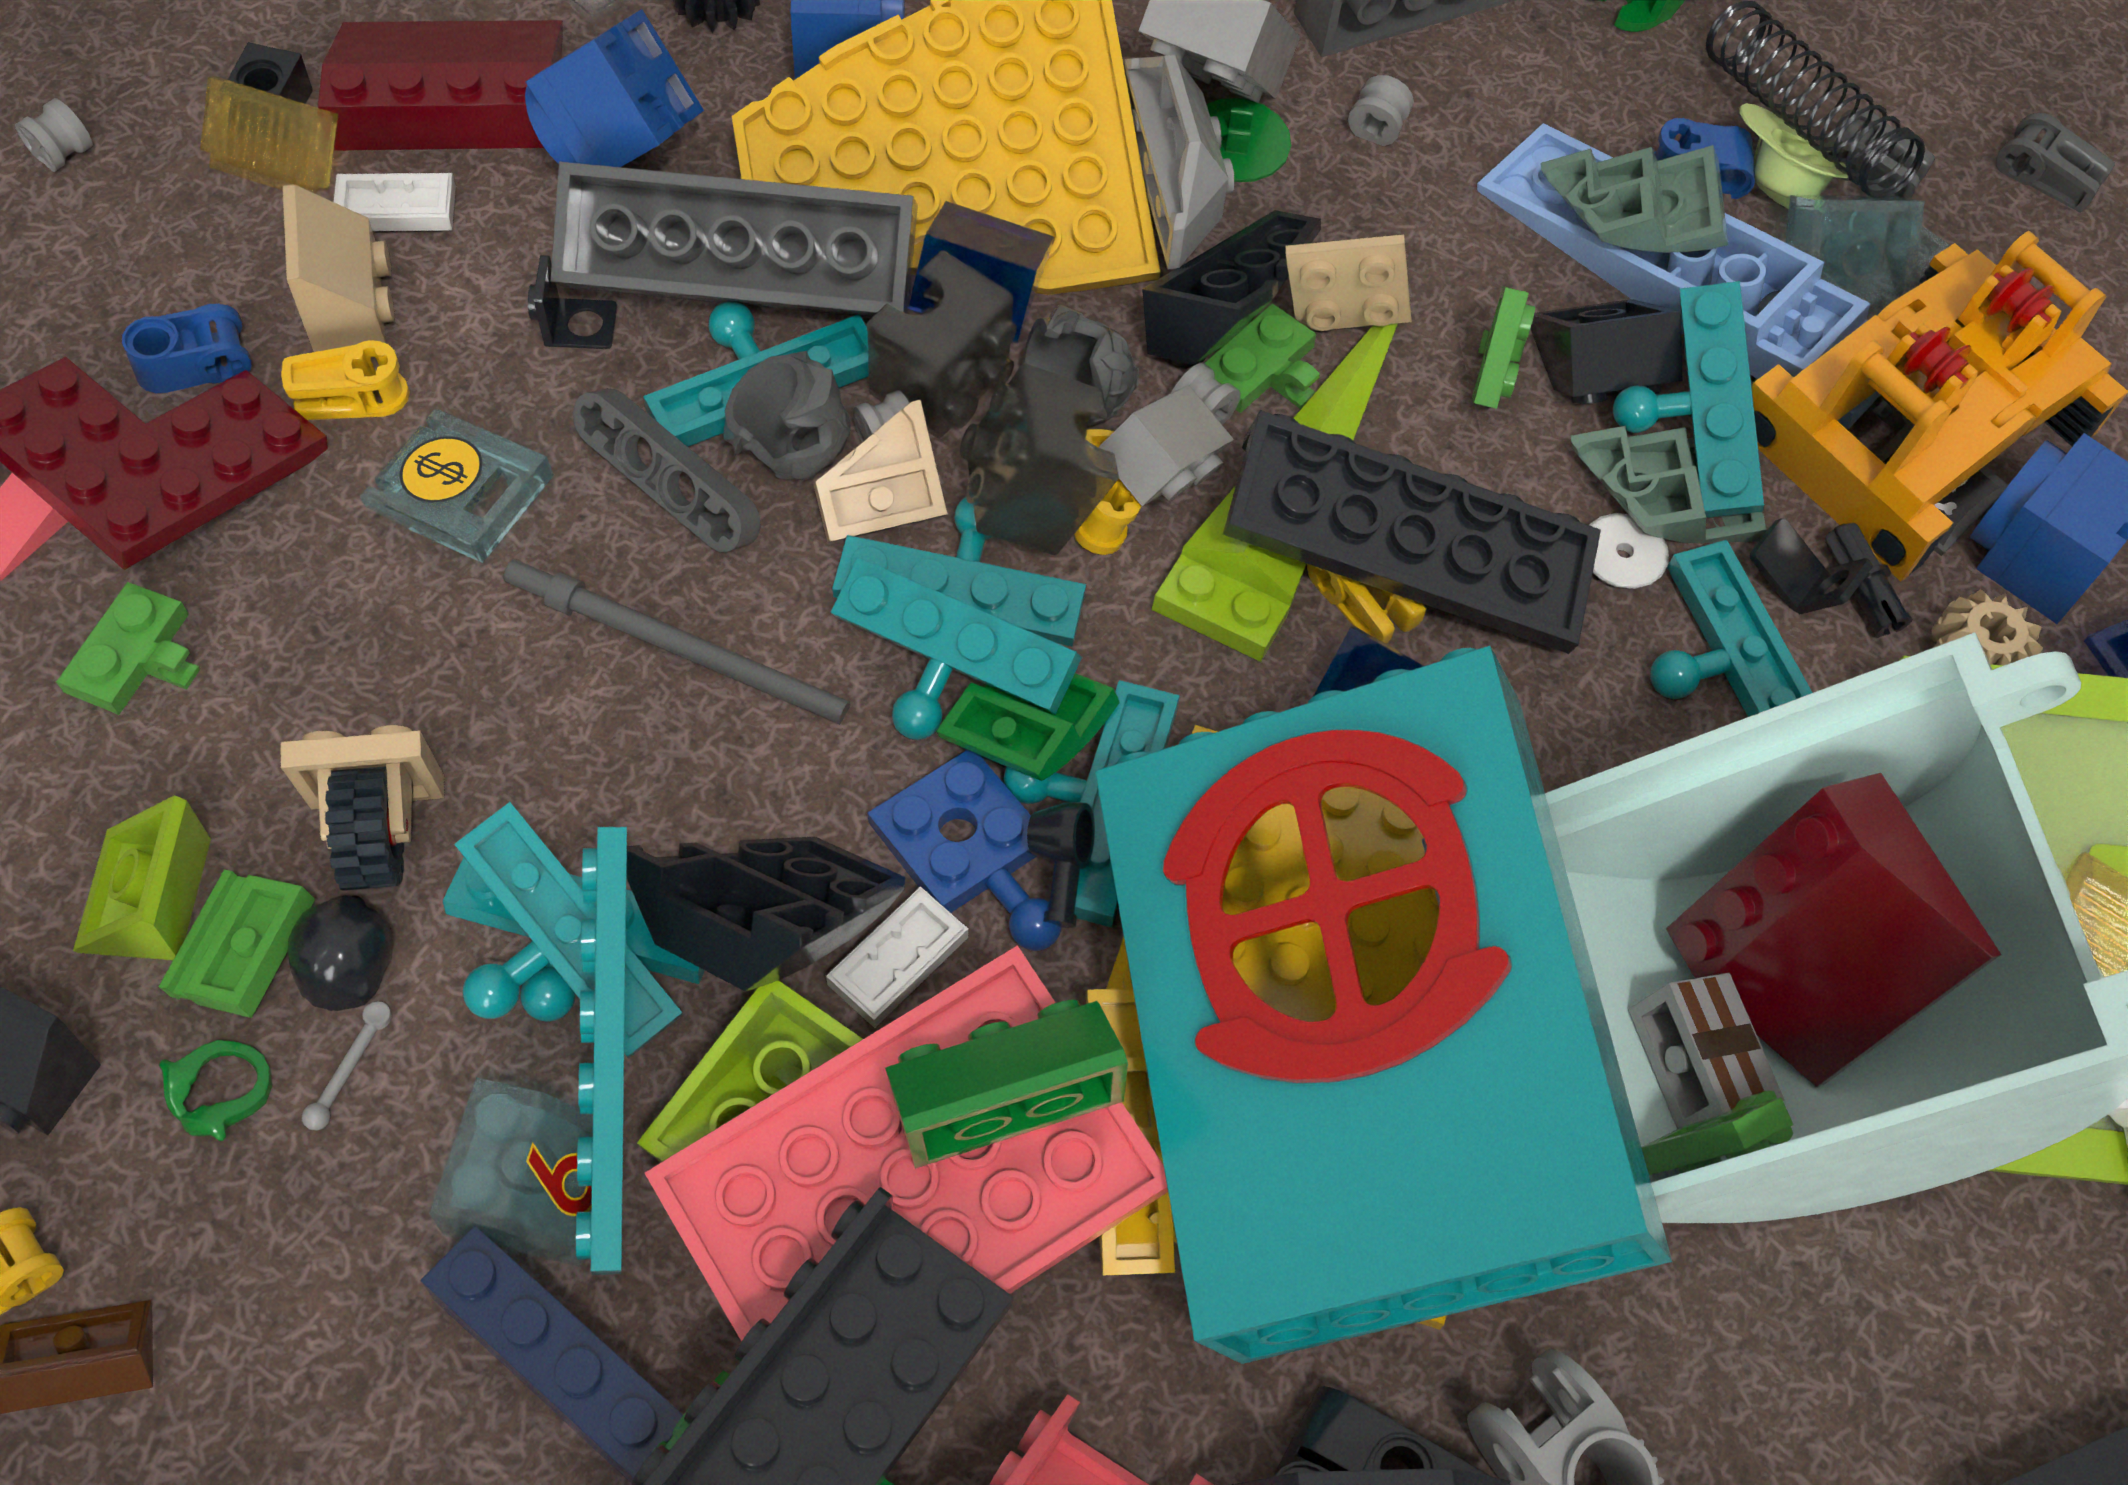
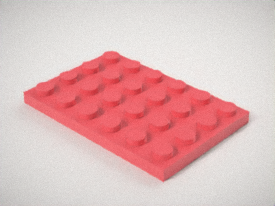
M1018 945L645 1172L647 1179L741 1342L760 1319L764 1318L769 1323H772L789 1301L784 1297L786 1287L798 1269L810 1258L819 1263L836 1242L831 1237L832 1231L846 1209L857 1199L866 1205L880 1187L893 1195L892 1210L1009 1294L1168 1192L1163 1163L1122 1102L915 1169L885 1067L898 1064V1057L902 1053L921 1045L939 1044L942 1050L969 1041L968 1035L972 1031L987 1024L1005 1021L1009 1022L1012 1028L1037 1020V1014L1042 1009L1056 1003Z

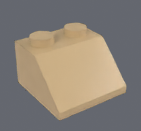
M297 185L283 186L287 281L313 351L317 352L351 346L368 340L385 343L384 323L394 322L395 320L390 289L388 286L382 287L381 277L391 276V263L386 241H375L368 217Z

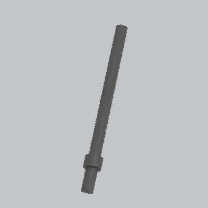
M512 559L505 569L503 577L505 582L544 598L545 606L570 616L575 611L839 725L850 708V701L586 590L583 581L565 573L558 572L553 576L516 559Z

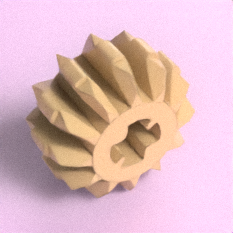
M1981 589L1975 594H1971L1967 599L1959 596L1956 601H1952L1942 613L1943 617H1940L1932 627V634L1929 637L1936 643L1934 647L1976 632L1989 663L1993 665L2004 666L2026 657L2040 654L2043 650V647L2037 642L2042 627L2024 620L2028 606L2015 610L2008 605L2006 593L1995 597L1992 601Z

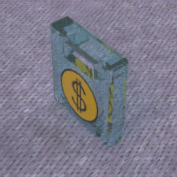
M434 409L426 418L429 428L419 426L376 476L375 482L379 489L368 486L360 495V499L365 507L397 524L483 563L552 479L554 474L547 456L446 412ZM503 473L508 485L505 492L483 518L471 513V510Z

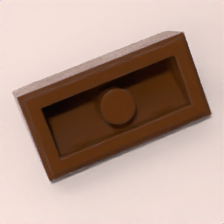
M151 1300L0 1325V1414L153 1387V1321Z

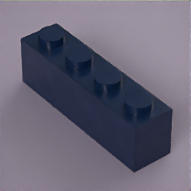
M476 1226L420 1280L438 1305L631 1484L636 1473L657 1445L663 1440L669 1442L673 1436V1430L683 1414Z

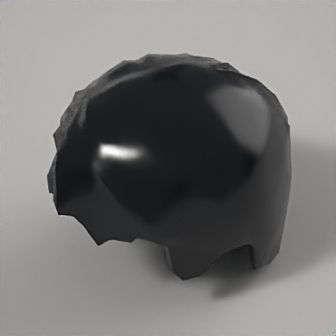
M357 895L338 896L309 908L302 913L288 938L290 970L301 996L306 998L314 1007L324 1008L329 1011H341L365 1005L378 991L385 969L392 960L393 939L391 927L383 915L368 907L365 901Z

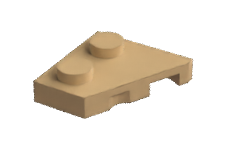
M921 400L912 401L813 483L827 542L846 538L847 535H861L947 514Z

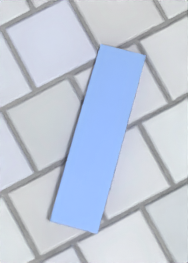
M1544 123L1477 183V191L1630 299L1681 311L1679 298L1681 288L1740 281L1750 375L1757 379L1778 364L1795 377L1868 321L1866 319L1870 303L1821 279L1823 261L1726 213L1725 219L1729 244L1727 246L1692 252L1662 253L1624 248L1601 241L1544 177L1541 171V163L1590 148L1596 162L1613 157ZM1781 290L1758 314L1761 300L1767 294ZM1681 318V333L1683 334L1682 318ZM1876 391L1840 418L1838 422L1849 429L1881 394Z

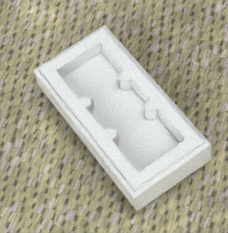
M452 173L337 174L334 203L368 217L372 231L452 230L456 185Z
M919 887L826 975L827 985L868 1023L876 1028L968 938V928L922 887Z

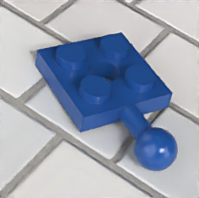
M966 750L867 813L868 823L916 885L922 887L950 913L989 888L1008 913L1011 914L1009 930L1012 938L1019 946L1031 951H1040L1056 942L1062 927L1043 922L1044 912L1048 911L1049 901L1041 898H1030L1011 875V873L1037 857V855L1030 852L1027 843V829L1031 815L979 754ZM954 819L966 820L976 828V832L971 838L961 842L946 839L940 833V830L944 824Z

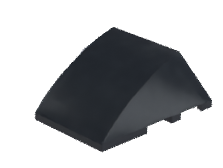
M817 837L740 840L738 853L723 854L696 842L680 843L678 856L654 857L644 852L640 845L627 846L626 879L655 945L743 991L752 990L781 980L808 967L837 949L874 922L892 905L905 888V876Z

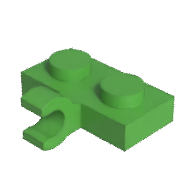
M1502 286L1490 331H1483L1478 352L1484 355L1472 396V401L1475 404L1497 409L1500 396L1510 398L1512 395L1519 364L1510 361H1521L1535 313V306L1526 304L1528 292Z
M1273 303L1205 362L1207 366L1213 369L1215 379L1221 384L1231 383L1240 391V401L1236 407V410L1240 413L1269 387H1272L1299 409H1302L1315 393L1309 387L1320 376V373L1312 365L1300 360L1314 348L1316 333Z
M127 582L56 683L64 693L120 715L147 674L187 690L199 673L200 668L195 664L186 662L185 660L190 654L189 650L177 643L171 642L189 613L181 601Z
M1764 1091L1742 1098L1738 1101L1735 1108L1729 1112L1685 1125L1641 1148L1649 1175L1678 1168L1680 1174L1721 1162L1720 1156L1723 1155L1728 1160L1787 1142L1794 1134L1791 1128L1794 1124L1782 1098H1777L1775 1091Z

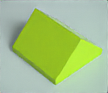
M174 795L107 829L75 941L74 952L174 960L187 935L211 838L187 800Z

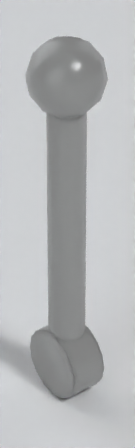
M372 1002L364 1008L362 1014L365 1025L318 1101L308 1105L303 1110L302 1122L308 1129L317 1131L323 1129L329 1123V1108L377 1030L385 1028L390 1023L392 1018L391 1011L384 1002Z

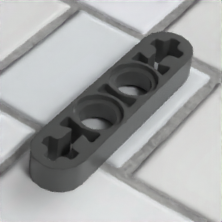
M606 388L587 392L579 396L574 405L573 419L576 430L581 438L709 547L718 552H728L745 547L755 541L761 526L760 515L750 498L643 409L616 389ZM640 437L645 438L652 449L653 458L649 467L640 460L637 444ZM682 471L689 475L694 484L695 494L692 502L686 500L679 488V477ZM724 512H728L730 516H726Z

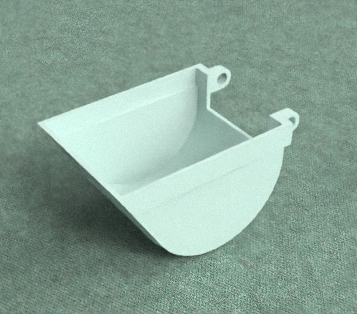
M1976 632L1545 793L1641 1147L1677 1130V1127L1628 1009L1668 983L1695 979L1666 928L1823 787L1882 773L2002 954L1824 1085L1816 1087L1758 1037L1785 1099L1783 1101L1794 1124L1791 1126L1794 1133L1787 1142L1728 1160L1725 1155L1720 1156L1721 1162L1680 1174L1678 1168L1649 1175L1662 1223H1743L1787 1219L1838 1211L1909 1195L1994 1169L2040 1151L2089 1127L2114 1111L2128 1099V970L2104 978L2102 971L2097 967L2070 900V892L2063 874L2055 863L2001 728L2002 726L2061 705L2077 694L2081 689V681L2069 655L2062 652L2040 653L1992 670ZM1424 838L1422 839V844L1426 853L1427 845ZM1435 890L1436 897H1437V901H1438V905H1439V904H1440L1439 894H1438V892Z

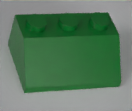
M1078 1000L1057 1002L1042 1009L1037 1014V1020L1012 1028L1009 1022L1005 1021L987 1024L972 1031L968 1035L969 1041L942 1050L939 1044L921 1045L902 1053L898 1057V1064L885 1067L915 1169L1124 1102L1128 1061L1124 1049L1098 1000L1081 1006Z

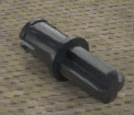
M1844 523L1830 531L1825 536V543L1837 565L1863 558H1868L1873 564L1872 569L1858 586L1854 595L1870 622L1876 638L1891 634L1888 629L1891 625L1896 632L1907 627L1913 619L1906 612L1888 580L1891 571L1888 565L1879 564L1859 526L1855 523Z

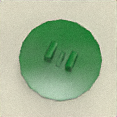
M1243 98L1219 99L1206 104L1210 117H1218L1221 128L1220 152L1223 159L1229 158L1232 162L1234 182H1255L1269 177L1286 163L1292 146L1290 132L1277 113L1261 103Z

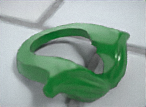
M216 1040L198 1047L175 1063L166 1059L161 1060L159 1063L163 1073L164 1098L167 1107L181 1122L184 1130L191 1136H213L217 1140L223 1141L226 1138L227 1128L253 1115L266 1104L272 1089L271 1070L264 1055L249 1045L235 1041ZM220 1056H236L245 1059L253 1065L257 1073V1081L254 1088L245 1096L231 1101L218 1102L212 1106L201 1105L192 1112L186 1111L183 1102L189 1094L190 1086L196 1081L201 1068L210 1060Z

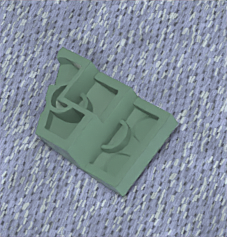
M1713 145L1659 161L1656 159L1653 148L1649 147L1601 162H1596L1590 148L1541 163V171L1544 177L1603 242L1640 251L1662 253L1692 252L1729 245L1719 160Z
M1626 426L1571 435L1572 449L1645 534L1681 543H1716L1723 540L1728 542H1759L1767 532L1763 512L1721 516L1725 526L1720 527L1715 523L1716 528L1706 529V514L1697 475L1694 438H1687L1685 427L1627 437Z

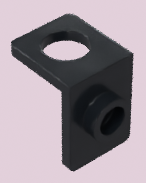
M540 255L536 284H530L528 313L531 320H538L544 346L610 349L613 344L617 303L613 300L559 298L557 285L550 281L551 258L548 255ZM591 311L602 318L603 324L601 329L593 335L578 336L570 331L568 327L569 320L579 312Z
M1786 518L1775 520L1750 553L1751 561L1787 606L1799 615L1846 603L1873 567L1868 558H1863L1825 568ZM1847 577L1839 587L1824 594L1834 583Z

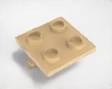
M1404 234L1286 246V260L1295 319L1310 330L1328 331L1340 328L1385 326L1412 322Z

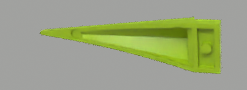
M1398 323L1372 326L1296 414L1294 419L1299 424L1328 434L1344 435L1354 441ZM1234 487L1183 546L1182 554L1155 594L1152 610L1261 662L1288 616L1307 563L1223 535L1235 491Z

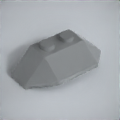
M1176 55L1125 59L1124 71L1146 193L1167 269L1180 268L1222 219L1226 194L1232 193L1234 190L1232 162L1229 158L1223 159L1220 152L1221 128L1218 117H1210L1202 91Z

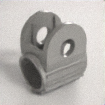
M1548 1349L1544 1351L1532 1363L1533 1376L1529 1380L1554 1412L1532 1432L1528 1433L1509 1408L1502 1411L1500 1408L1484 1402L1468 1414L1469 1430L1480 1452L1500 1479L1510 1480L1511 1485H1574L1576 1465L1582 1454L1589 1457L1599 1467L1607 1485H1660L1664 1483V1479L1658 1476L1655 1465L1657 1457L1651 1456L1644 1446L1643 1439L1637 1440L1629 1434L1622 1414L1599 1384L1578 1363L1557 1350Z

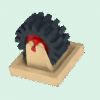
M388 725L373 729L371 735L344 737L337 732L316 731L305 734L302 740L281 742V769L310 809H319L321 840L327 841V848L331 849L330 863L331 868L335 869L334 878L336 883L339 884V889L347 891L399 886L403 880L402 873H404V860L402 857L404 842H411L412 801L444 798V774L421 731H412L404 726Z

